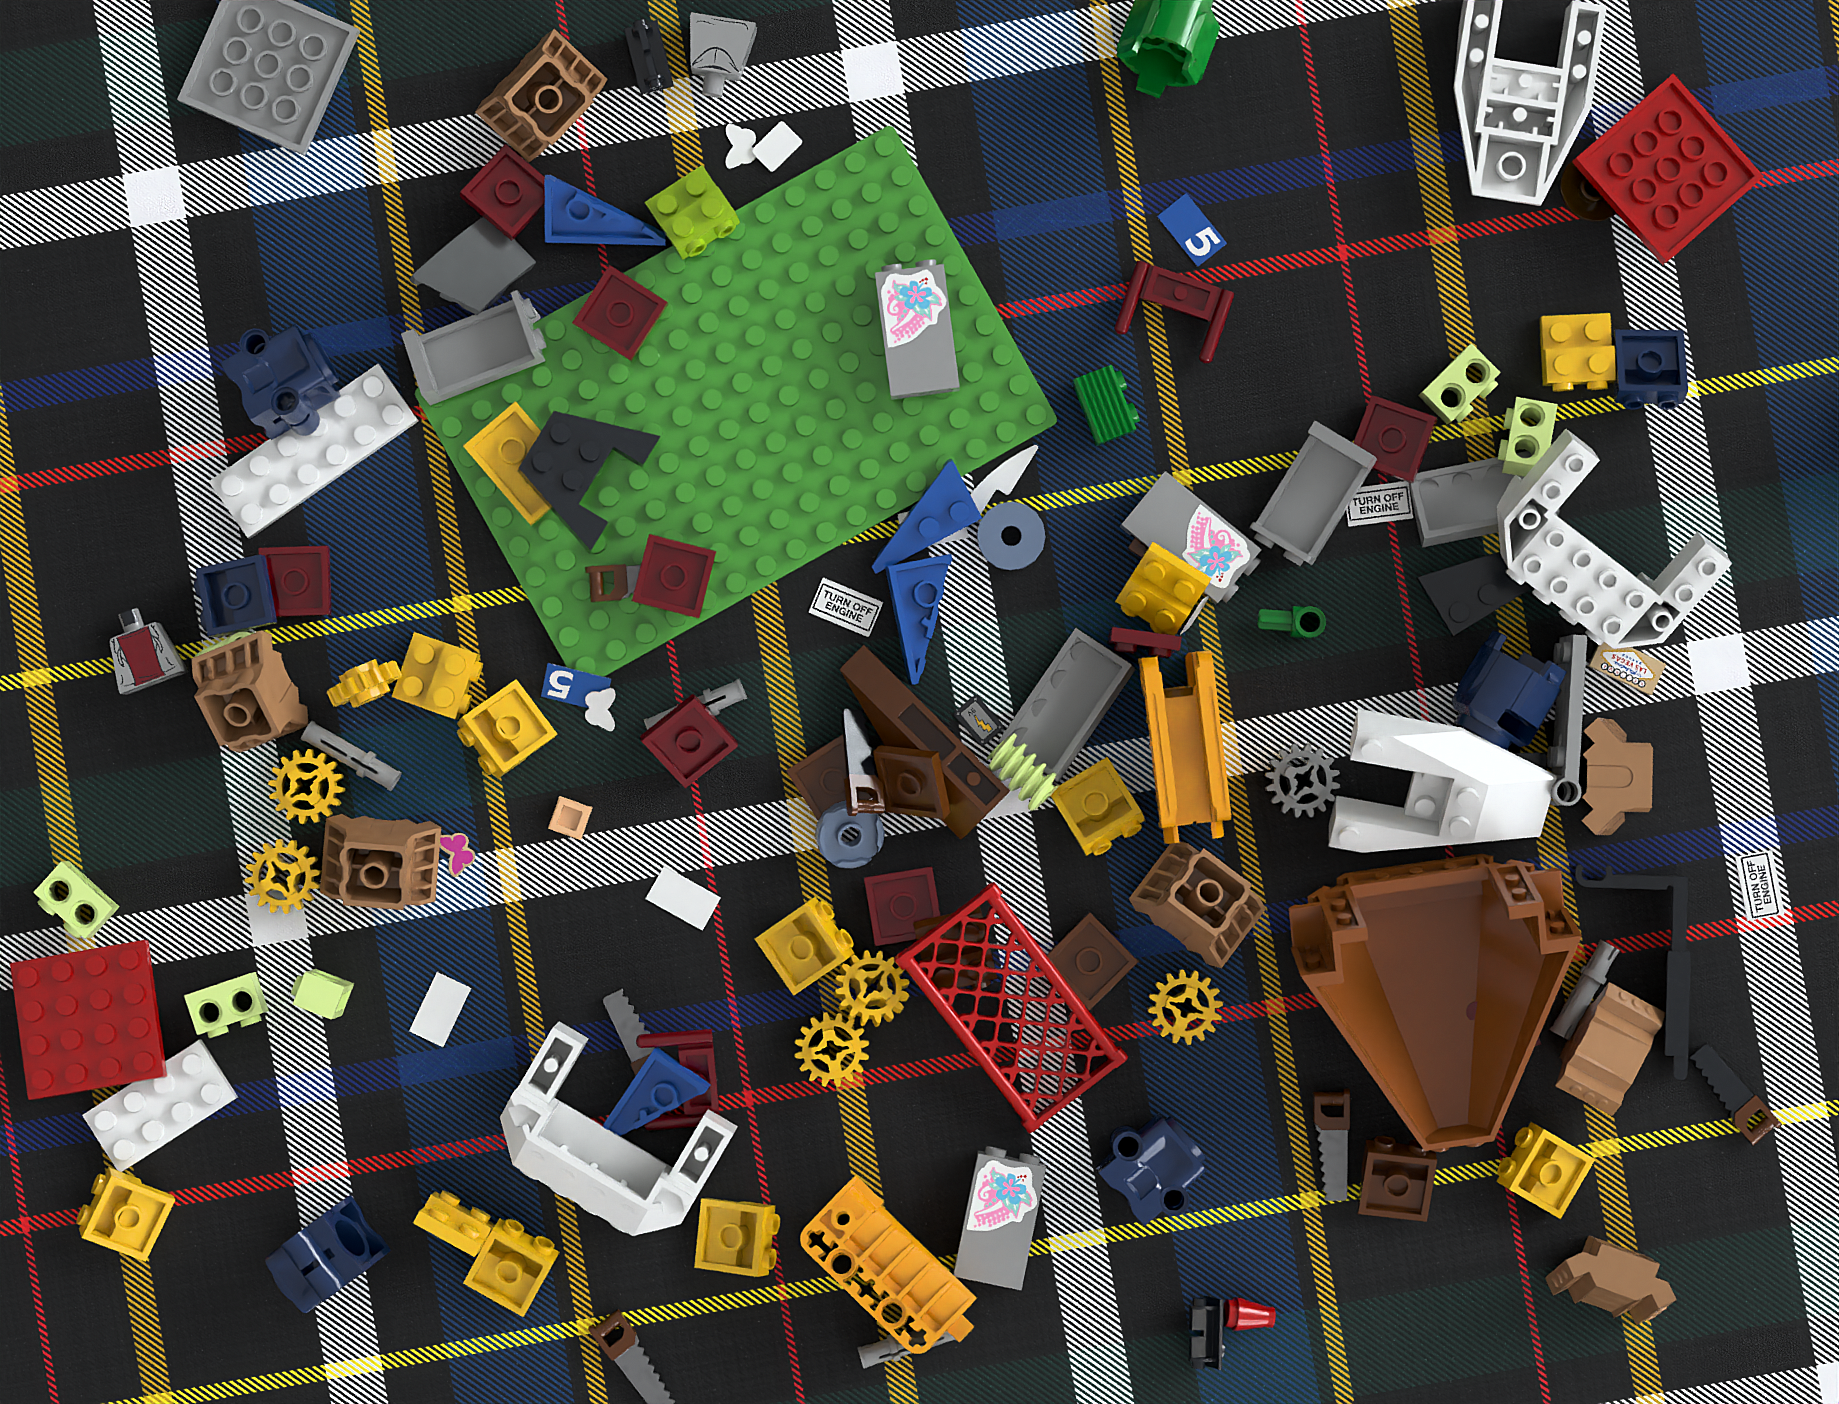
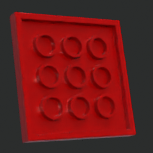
M1674 73L1572 161L1662 265L1667 263L1764 177Z
M148 940L10 963L28 1100L167 1077Z

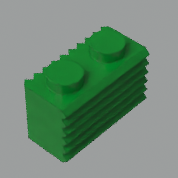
M1109 365L1073 379V387L1096 446L1136 431L1135 423L1140 422L1133 402L1127 404L1122 391L1127 390V385L1121 370L1114 372L1113 366Z

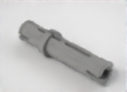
M737 679L712 691L708 688L703 691V695L697 698L705 704L725 695L726 698L706 706L715 716L720 714L719 710L747 699V695L741 681ZM677 706L644 719L647 730Z
M311 721L303 732L302 741L308 742L329 756L357 771L356 775L362 778L367 776L386 787L389 791L393 790L401 777L402 772L376 759V754L369 751L366 753L317 725L314 721Z
M1600 939L1586 967L1582 966L1580 969L1582 974L1565 1002L1558 1018L1550 1028L1551 1031L1570 1041L1600 984L1604 985L1607 978H1605V975L1619 953V949Z
M925 1330L908 1332L912 1338L909 1342L910 1346L913 1347L919 1344L923 1347L926 1344L923 1338L926 1334ZM946 1331L932 1347L956 1339ZM891 1334L887 1335V1339L857 1347L864 1369L892 1359L894 1362L901 1360L900 1357L911 1353Z

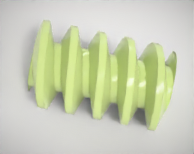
M1014 733L1003 740L991 752L986 761L992 758L989 764L990 771L994 772L1001 769L998 776L1000 781L1012 778L1008 785L1010 791L1021 788L1018 795L1020 801L1031 797L1028 809L1033 811L1043 804L1060 784L1056 786L1052 784L1056 777L1055 772L1047 776L1043 775L1046 767L1045 763L1035 767L1032 765L1037 756L1035 753L1026 757L1023 756L1027 747L1025 743L1017 747L1013 746L1017 737Z

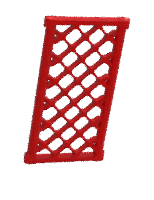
M992 882L915 943L898 953L894 961L901 970L906 969L1021 1117L1022 1126L1030 1134L1109 1072L1123 1064L1128 1059V1056L1121 1046H1115L1001 897L1003 892L995 882ZM985 901H988L991 905L984 918L968 916ZM996 912L999 917H994V913ZM961 921L960 935L957 939L940 937ZM970 921L985 923L982 941L964 940L966 923ZM1005 923L1011 931L1007 943L1003 945L989 943L990 926ZM933 942L931 959L917 962L914 956ZM940 943L958 945L955 962L945 963L936 961L937 949ZM964 946L982 948L978 965L972 966L960 963L961 952ZM989 948L1004 949L1006 951L1002 968L984 966L986 951ZM1024 949L1031 957L1028 968L1025 971L1008 969L1012 951ZM947 967L954 969L951 986L940 987L939 989L931 980L935 968ZM960 970L978 971L977 985L974 989L957 988ZM985 972L1002 974L1001 987L998 992L981 990L982 976ZM1021 975L1026 977L1025 989L1021 995L1005 993L1007 976ZM1045 976L1052 985L1049 988L1048 995L1046 997L1029 996L1031 979ZM963 993L975 996L972 1012L957 1014L951 1006L956 994ZM943 994H947L948 998L946 999ZM981 996H991L999 999L997 1012L994 1016L977 1014L978 1002ZM1005 999L1022 1000L1020 1017L1006 1018L1001 1016L1002 1004ZM1028 1002L1046 1003L1045 1017L1042 1021L1025 1019ZM1065 1002L1072 1011L1068 1021L1064 1024L1049 1022L1051 1006ZM977 1020L995 1022L994 1033L991 1039L978 1041L971 1032ZM1002 1022L1019 1024L1016 1041L1005 1042L997 1039L999 1025ZM1036 1025L1043 1027L1039 1044H1024L1021 1042L1024 1026ZM1049 1028L1066 1029L1065 1043L1062 1047L1045 1045L1046 1034ZM1085 1028L1092 1037L1087 1049L1069 1048L1071 1032ZM998 1046L1015 1048L1012 1065L999 1067L992 1059ZM1021 1049L1039 1050L1038 1062L1035 1068L1018 1066ZM1046 1051L1063 1053L1059 1070L1042 1069L1043 1054ZM1069 1054L1086 1055L1085 1070L1082 1073L1065 1071ZM1105 1054L1108 1060L1089 1074L1092 1057ZM1017 1073L1035 1074L1032 1091L1019 1094L1012 1085ZM1042 1075L1059 1076L1058 1089L1055 1094L1038 1092L1039 1080ZM1065 1078L1082 1079L1062 1095ZM1039 1098L1055 1100L1037 1115L1033 1112L1036 1101Z

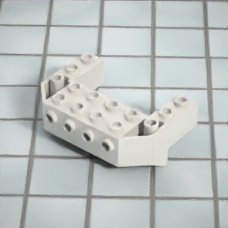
M1565 429L1523 479L1517 475L1513 477L1497 505L1500 554L1508 567L1506 573L1520 585L1526 581L1534 587L1533 594L1546 605L1553 602L1560 607L1559 614L1572 625H1575L1577 622L1581 623L1587 628L1585 631L1587 636L1598 645H1602L1605 642L1613 649L1663 643L1730 567L1732 562L1723 550L1697 531L1655 581L1642 572L1636 577L1560 519L1555 512L1600 461L1592 448Z
M559 1021L550 1031L520 1085L511 1095L500 1116L512 1165L520 1169L526 1176L539 1180L549 1186L555 1193L568 1197L587 1212L600 1216L616 1229L629 1233L632 1236L681 1224L738 1126L708 1109L674 1167L669 1166L619 1135L614 1134V1132L603 1128L602 1125L554 1098L588 1041L587 1037Z

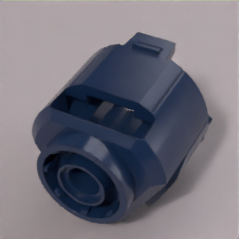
M1493 630L1458 684L1457 692L1452 698L1453 707L1459 712L1454 723L1492 744L1508 750L1511 744L1523 747L1531 743L1562 690L1559 686L1567 672L1549 660L1545 664L1525 652L1517 661L1500 652L1507 636Z

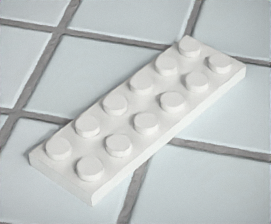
M379 364L339 390L341 397L317 410L320 423L317 430L312 434L302 436L290 429L273 440H267L209 481L247 538L251 539L419 421Z

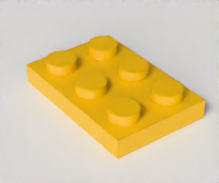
M515 401L463 447L532 526L551 509L519 474L518 468L541 430Z

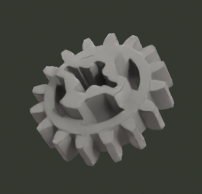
M1309 743L1304 745L1303 751H1299L1297 744L1291 745L1290 754L1283 749L1279 750L1281 760L1271 759L1269 763L1275 769L1273 772H1267L1264 775L1272 779V784L1266 786L1265 791H1274L1276 794L1270 800L1271 803L1274 804L1281 801L1283 803L1281 812L1286 813L1290 808H1293V815L1299 818L1302 810H1305L1308 817H1313V808L1315 807L1324 812L1326 807L1323 802L1325 800L1334 802L1336 799L1330 793L1331 789L1340 788V784L1332 782V777L1340 774L1339 770H1330L1329 768L1334 761L1333 757L1324 760L1321 758L1324 749L1319 748L1315 753H1312L1311 744ZM1294 758H1308L1303 766L1295 768L1287 764ZM1319 766L1324 773V785L1318 782L1316 772ZM1305 771H1308L1307 781L1310 782L1309 787L1302 786L1299 790H1296L1298 781L1294 779L1295 774L1302 775ZM1280 775L1286 778L1288 790L1285 793L1286 795L1283 794L1280 787ZM1310 793L1317 797L1310 803H1297L1301 796Z

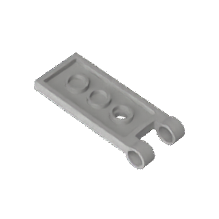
M1587 635L1560 637L1559 643H1555L1553 650V662L1567 672L1559 686L1562 691L1556 700L1553 747L1549 746L1547 752V766L1552 767V773L1557 778L1551 789L1553 801L1550 800L1549 805L1570 806L1578 802L1581 797L1579 767ZM1568 782L1574 787V796L1570 801L1568 800L1571 795V788ZM1560 784L1564 788V795L1562 799H1560L1557 794V789Z

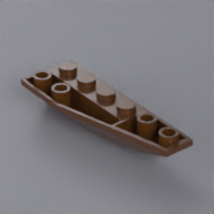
M864 645L840 668L841 673L885 746L939 752L951 811L945 819L941 820L960 839H963L1010 790Z

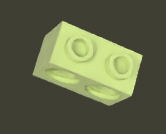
M1471 343L1418 396L1446 424H1449L1454 419L1460 423L1474 409L1470 403L1478 395L1484 399L1498 385L1494 379L1501 372ZM1468 366H1476L1480 369L1482 373L1480 383H1472L1467 379L1465 372ZM1444 390H1451L1457 395L1458 403L1456 407L1450 408L1443 404L1441 394Z
M1516 397L1514 408H1507L1503 428L1509 429L1508 440L1501 439L1498 460L1504 461L1502 473L1525 477L1550 448L1558 404ZM1532 418L1537 422V425L1532 427L1526 426L1521 422V419ZM1525 449L1532 456L1530 458H1521L1515 451Z
M61 861L33 892L40 898L37 903L50 915L57 913L66 921L63 924L64 928L78 939L81 936L84 939L92 938L120 907L70 861ZM59 881L65 882L69 888V894L64 900L58 899L54 892L55 886ZM85 904L90 905L95 912L94 919L89 924L85 923L80 917V910Z
M318 969L306 971L303 976L298 975L294 982L291 995L295 996L292 1005L331 1020L342 1016L354 983Z
M256 972L184 995L197 1035L207 1032L209 1038L229 1032L227 1025L240 1021L241 1027L262 1021L260 1014L269 1011ZM241 991L247 992L252 998V1005L247 1011L240 1009L236 1003L237 995ZM209 1002L215 1004L219 1009V1017L215 1022L207 1020L204 1016V1007Z

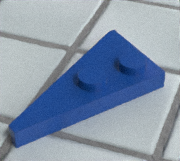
M545 175V242L665 246L666 234L663 231L552 175Z
M952 459L945 462L943 469L931 485H928L922 493L921 499L911 508L898 526V530L878 553L876 560L871 565L875 574L884 570L885 567L892 566L982 519Z
M951 554L885 567L909 685L919 683L920 675L925 667L928 643L934 632L939 612V601L942 599L945 589L943 585L948 566L952 562Z
M656 1047L602 1127L621 1136L634 1128L637 1129L658 1118L661 1114L679 1107L691 1098L704 1094L711 1084L690 1069L680 1065V1062Z

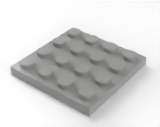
M221 0L177 100L306 156L360 30L294 0Z

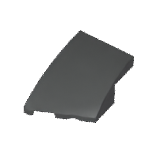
M482 217L437 252L409 280L417 286L423 283L441 292L439 297L450 302H456L462 308L478 315L498 301L507 287L531 270L536 261L515 239L511 241L487 219Z

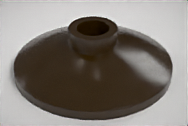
M1571 161L1564 169L1560 179V193L1566 207L1575 216L1591 222L1604 221L1616 214L1615 210ZM1585 186H1590L1594 189V196H1589L1586 193Z

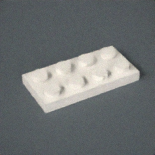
M198 1040L165 1061L167 1077L131 1083L82 1115L118 1171L123 1172L238 1098L202 1040Z

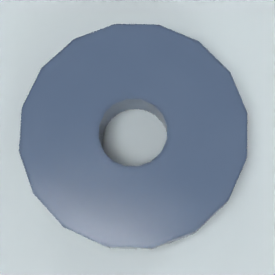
M1013 501L1000 503L988 510L981 519L977 532L979 550L984 558L996 568L1004 570L1023 569L1035 562L1043 550L1046 538L1044 524L1037 512L1026 504ZM1012 526L1020 531L1021 540L1018 544L1008 546L1002 541L1001 533L1006 527Z
M846 801L835 803L824 811L817 822L815 839L820 853L833 865L839 868L851 869L871 861V857L876 852H879L883 846L885 835L883 823L878 814L857 813L856 816H848ZM850 827L857 828L859 833L856 839L850 842L841 840L844 830Z

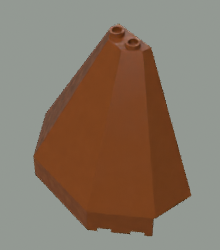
M1474 854L1344 873L1336 878L1337 885L1330 889V887L1323 886L1307 896V904H1294L1288 908L1293 946L1291 951L1300 976L1424 1151L1443 1152L1450 1147L1464 1145L1478 1147L1485 1142L1494 1141L1582 937L1568 909L1564 908L1561 869L1552 867L1536 871L1532 863L1510 859L1506 864L1493 862V856ZM1478 1002L1475 1019L1469 1020L1466 1015V1009L1470 1003Z

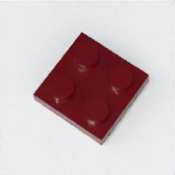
M505 144L460 191V197L512 241L545 206V177Z
M609 265L572 323L629 361H632L668 306V302Z
M1371 395L1354 444L1377 458L1372 470L1413 484L1437 423V417Z
M649 534L632 602L699 619L716 551Z
M330 546L258 548L259 555H265L276 617L331 615Z
M1112 627L1109 630L1107 644H1114V651L1134 654L1137 652V648L1149 649L1148 656L1169 658L1171 653L1180 651L1182 637Z
M694 693L640 736L641 742L684 788H687L738 747L737 740Z
M932 866L864 877L875 946L915 940L917 938L913 922L940 916Z

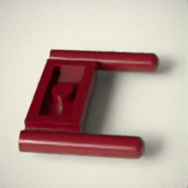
M1137 260L1114 330L1120 335L1128 332L1139 298L1204 321H1209L1211 323L1199 355L1200 361L1208 364L1212 362L1235 293Z
M712 1029L640 1034L637 1036L636 1044L639 1048L678 1045L680 1065L690 1069L711 1084L704 1094L697 1095L683 1103L684 1114L659 1116L644 1124L647 1130L697 1127L708 1109L720 1116Z

